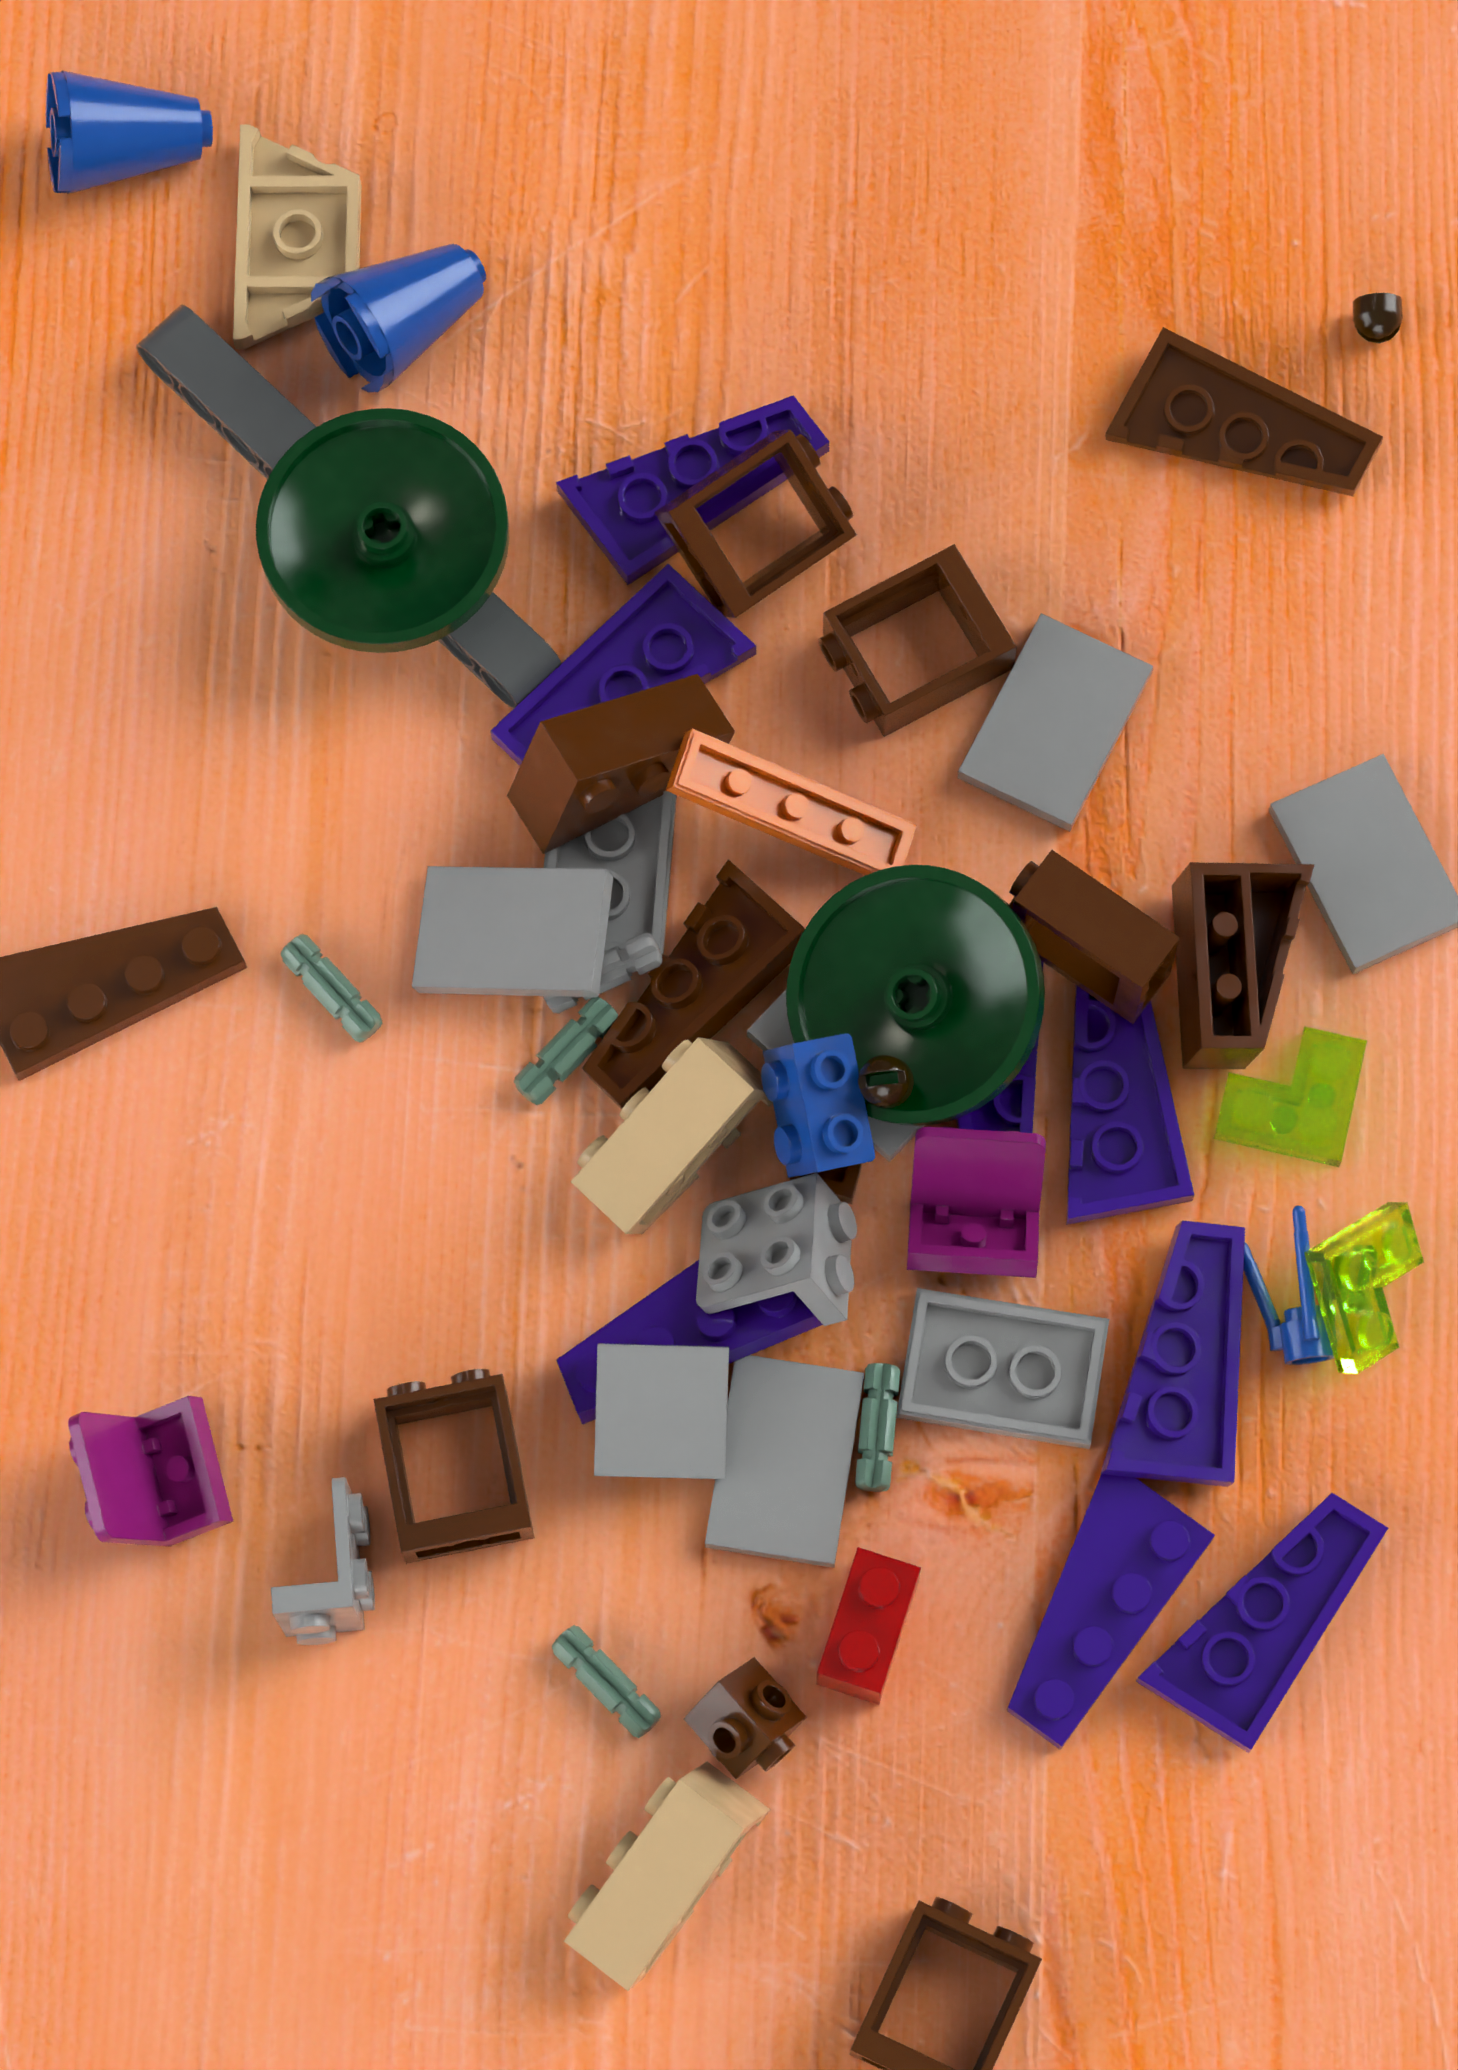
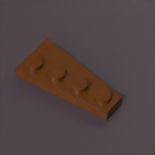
M1164 327L1105 434L1108 441L1349 496H1354L1383 440V436Z
M729 859L716 876L720 884L705 905L698 902L683 923L688 930L669 957L662 954L661 965L648 973L651 983L637 1003L628 1002L582 1067L588 1077L621 1109L642 1088L646 1087L649 1091L654 1088L667 1073L662 1068L663 1062L680 1043L687 1039L693 1043L698 1037L711 1039L791 963L795 948L805 928Z
M217 907L0 957V1045L16 1077L21 1081L246 969L247 966Z

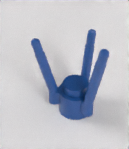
M1295 1206L1292 1214L1301 1307L1285 1310V1322L1282 1324L1247 1243L1244 1245L1243 1270L1268 1329L1270 1351L1283 1350L1284 1361L1287 1365H1302L1332 1360L1336 1358L1335 1344L1342 1343L1339 1313L1343 1250L1340 1247H1333L1330 1252L1324 1317L1323 1306L1315 1304L1305 1209L1302 1206Z

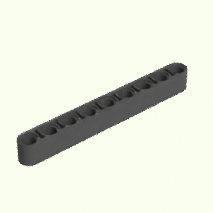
M180 305L136 345L139 355L149 368L266 479H268L275 465L285 452L297 440L316 428L306 416L185 305ZM494 592L491 593L483 606L466 623L438 640L512 709L562 664L557 654L545 640Z

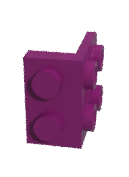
M922 1127L918 1129L915 1134L907 1270L1036 1278L1039 1211L1046 1153L1045 1138L1036 1133H1022L1018 1131H990L953 1127Z
M186 1396L136 1417L81 1412L69 1418L68 1426L71 1435L69 1448L71 1456L79 1468L86 1496L85 1515L89 1525L101 1542L172 1546L233 1522L202 1397Z

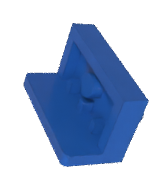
M845 1033L808 1040L763 1051L765 1063L761 1069V1082L766 1097L773 1101L778 1126L774 1132V1147L779 1161L786 1166L788 1178L871 1162L875 1159V1150L865 1100L858 1085L859 1070L852 1037L849 1034Z

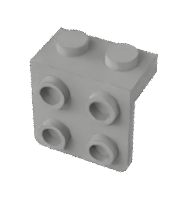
M817 1173L709 1204L702 1216L696 1294L697 1304L705 1313L713 1314L794 1291L824 1326L846 1321L848 1319L849 1292L854 1288V1274L850 1264L852 1239L857 1235V1223L851 1207L848 1203L841 1202Z
M346 1477L332 1478L338 1581L271 1587L273 1615L285 1636H296L297 1644L300 1645L328 1644L337 1640L336 1632L365 1630L364 1611L375 1610L372 1571H368L366 1558L360 1559L359 1546H368L371 1542L368 1508L363 1506L362 1493H352Z

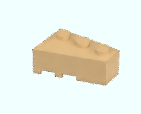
M700 1037L693 1043L688 1039L680 1043L663 1062L662 1068L667 1073L651 1091L646 1087L642 1088L624 1105L619 1114L624 1119V1122L608 1139L602 1135L594 1140L579 1157L577 1164L582 1169L571 1180V1183L625 1234H643L699 1178L696 1172L721 1144L728 1149L741 1136V1132L736 1127L760 1100L768 1107L773 1104V1101H770L764 1093L761 1072L730 1043Z
M708 1761L680 1778L677 1783L669 1777L663 1781L644 1808L653 1817L639 1836L629 1831L622 1838L606 1861V1864L614 1869L613 1873L600 1890L594 1885H590L568 1914V1918L576 1924L564 1942L627 1991L643 1980L694 1912L693 1908L717 1875L720 1877L732 1862L730 1856L750 1828L754 1825L759 1826L771 1810Z

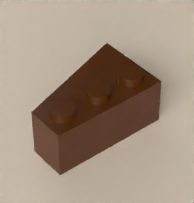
M698 674L540 721L507 797L538 847L545 854L618 818L622 814H626L662 796L666 790L685 732L693 728L729 744L735 730Z
M1190 862L1173 883L1174 934L1180 937L1176 951L1183 1069H1245L1265 1049L1285 975L1283 974L1291 941L1296 935L1300 920L1298 919L1299 911L1315 864Z

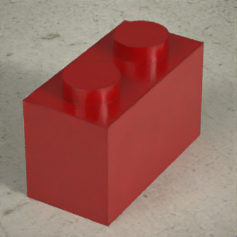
M857 1548L817 1671L816 1685L877 1705L880 1704L917 1589L921 1567L866 1549Z

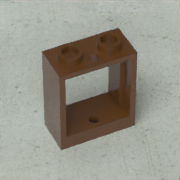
M791 429L772 432L654 512L712 605L725 617L736 618L857 535L848 521L853 518V512L848 502L838 489L833 486L829 489L827 488L815 469L821 464L815 449L802 434L795 436ZM774 457L819 531L742 583L696 509Z
M955 544L823 613L824 636L818 639L821 650L831 668L835 672L843 668L854 688L849 690V694L862 720L865 723L874 720L884 737L1012 670L1015 664L1017 649L1016 644ZM939 591L978 657L890 703L851 636Z
M1053 850L1049 852L1040 866L1030 861L1014 881L1009 891L1014 898L1009 905L1027 927L1036 945L1040 960L1134 1024L1170 976L1180 937Z
M473 1369L451 1376L452 1384L426 1389L425 1382H407L388 1388L387 1397L373 1399L400 1549L406 1564L535 1538L503 1374L490 1376L488 1369ZM492 1406L511 1504L415 1523L398 1425Z
M936 1897L932 1906L919 1900L850 2049L849 2055L880 2070H955L878 2033L926 1929L1016 1972L1015 1978L973 2069L993 2070L1042 1961V1958L1030 1953L1034 1943L1022 1935L1001 1926L996 1927L993 1935L968 1924L972 1917L971 1912L943 1898Z

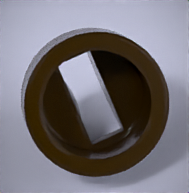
M1372 293L1360 296L1353 301L1354 325L1358 333L1368 342L1380 344L1389 341L1399 331L1403 318L1402 299L1400 296L1391 293Z
M878 1055L863 1065L859 1073L858 1085L861 1094L869 1103L881 1108H894L903 1104L909 1098L913 1090L914 1078L909 1066L901 1059L891 1055ZM895 1072L898 1074V1083L870 1086L869 1084L870 1076Z

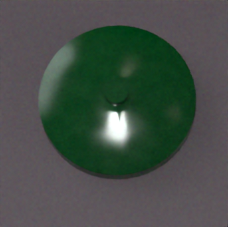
M391 408L368 409L341 415L324 422L297 440L285 452L269 475L261 494L256 518V541L264 574L272 592L287 613L302 627L332 644L361 652L388 653L411 650L442 639L466 623L483 606L497 585L504 569L509 546V519L505 496L495 470L486 456L464 434L452 426L422 413Z
M904 865L878 870L855 880L834 894L813 916L802 933L790 963L786 989L787 1017L794 1043L847 1033L852 1037L859 1073L868 1060L878 1055L894 1056L909 1066L913 1074L914 1085L911 1095L903 1104L894 1108H881L869 1103L865 1098L864 1100L868 1117L888 1123L912 1126L933 1125L952 1121L981 1108L1000 1094L1017 1076L1029 1058L1041 1028L1045 1000L1041 960L1036 945L1019 915L998 894L980 882L959 872L930 865ZM895 1072L870 1076L869 1084L870 1086L898 1083V1074Z

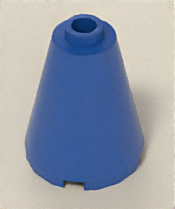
M63 70L61 72H50L51 74L47 76L45 116L46 128H50L51 148H47L50 177L55 193L70 194L200 160L202 147L212 146L213 125L210 110H201L197 98Z
M449 244L327 277L316 283L311 292V302L321 297L324 311L314 317L317 329L329 353L347 377L351 378L359 373L370 382L362 387L363 390L368 393L379 392L397 379L483 296V282L486 280V272L482 262L473 251L469 249L464 250L457 244Z

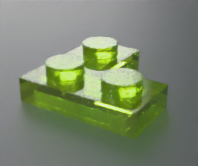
M1304 1026L1291 1086L1229 1072L1213 1139L1339 1167L1344 1153L1367 1040Z
M1387 1202L1304 1252L1339 1373L1358 1374L1399 1348L1383 1287L1424 1262L1408 1203Z

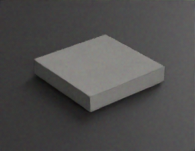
M598 1343L594 1476L726 1479L729 1347Z

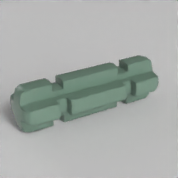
M301 934L292 939L281 951V957L286 966L296 976H303L301 978L304 981L303 984L335 1019L342 1018V1027L355 1041L363 1042L370 1038L382 1025L380 1014L367 1000L360 1001L362 998L359 995L360 992L328 957L321 958V950L308 935Z
M591 998L578 1012L581 1016L577 1022L571 1019L536 1055L539 1058L536 1064L529 1062L515 1077L514 1083L516 1088L527 1100L535 1105L542 1104L556 1090L553 1086L554 1082L557 1079L563 1082L597 1047L596 1039L598 1037L603 1039L617 1019L618 1014L602 998Z
M871 1363L865 1368L864 1393L868 1394V1398H863L858 1445V1453L862 1454V1459H857L855 1478L857 1488L865 1491L882 1492L888 1491L890 1488L892 1462L888 1461V1457L893 1456L898 1404L897 1401L893 1400V1396H898L900 1369L895 1365Z
M573 1625L566 1629L552 1645L554 1655L568 1669L574 1667L577 1670L575 1673L576 1677L612 1714L617 1711L621 1715L618 1718L619 1722L634 1737L640 1738L649 1732L661 1717L659 1709L645 1694L640 1697L637 1695V1686L601 1649L596 1652L592 1648L594 1645L593 1641L580 1627Z

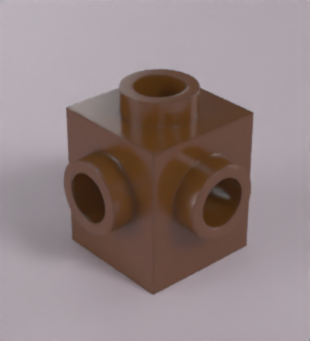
M754 1657L719 1680L685 1716L684 1720L707 1745L713 1756L737 1779L757 1764L766 1772L780 1762L795 1747L789 1736L807 1717L792 1701L787 1691L771 1677Z

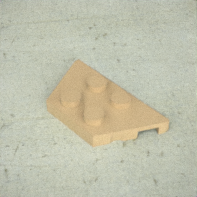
M240 125L233 342L235 349L249 348L324 312L321 297L311 302V292L315 284L327 277L360 268L362 192L360 175L336 164L321 163L312 153L293 144L288 149L260 135L258 128L251 125Z

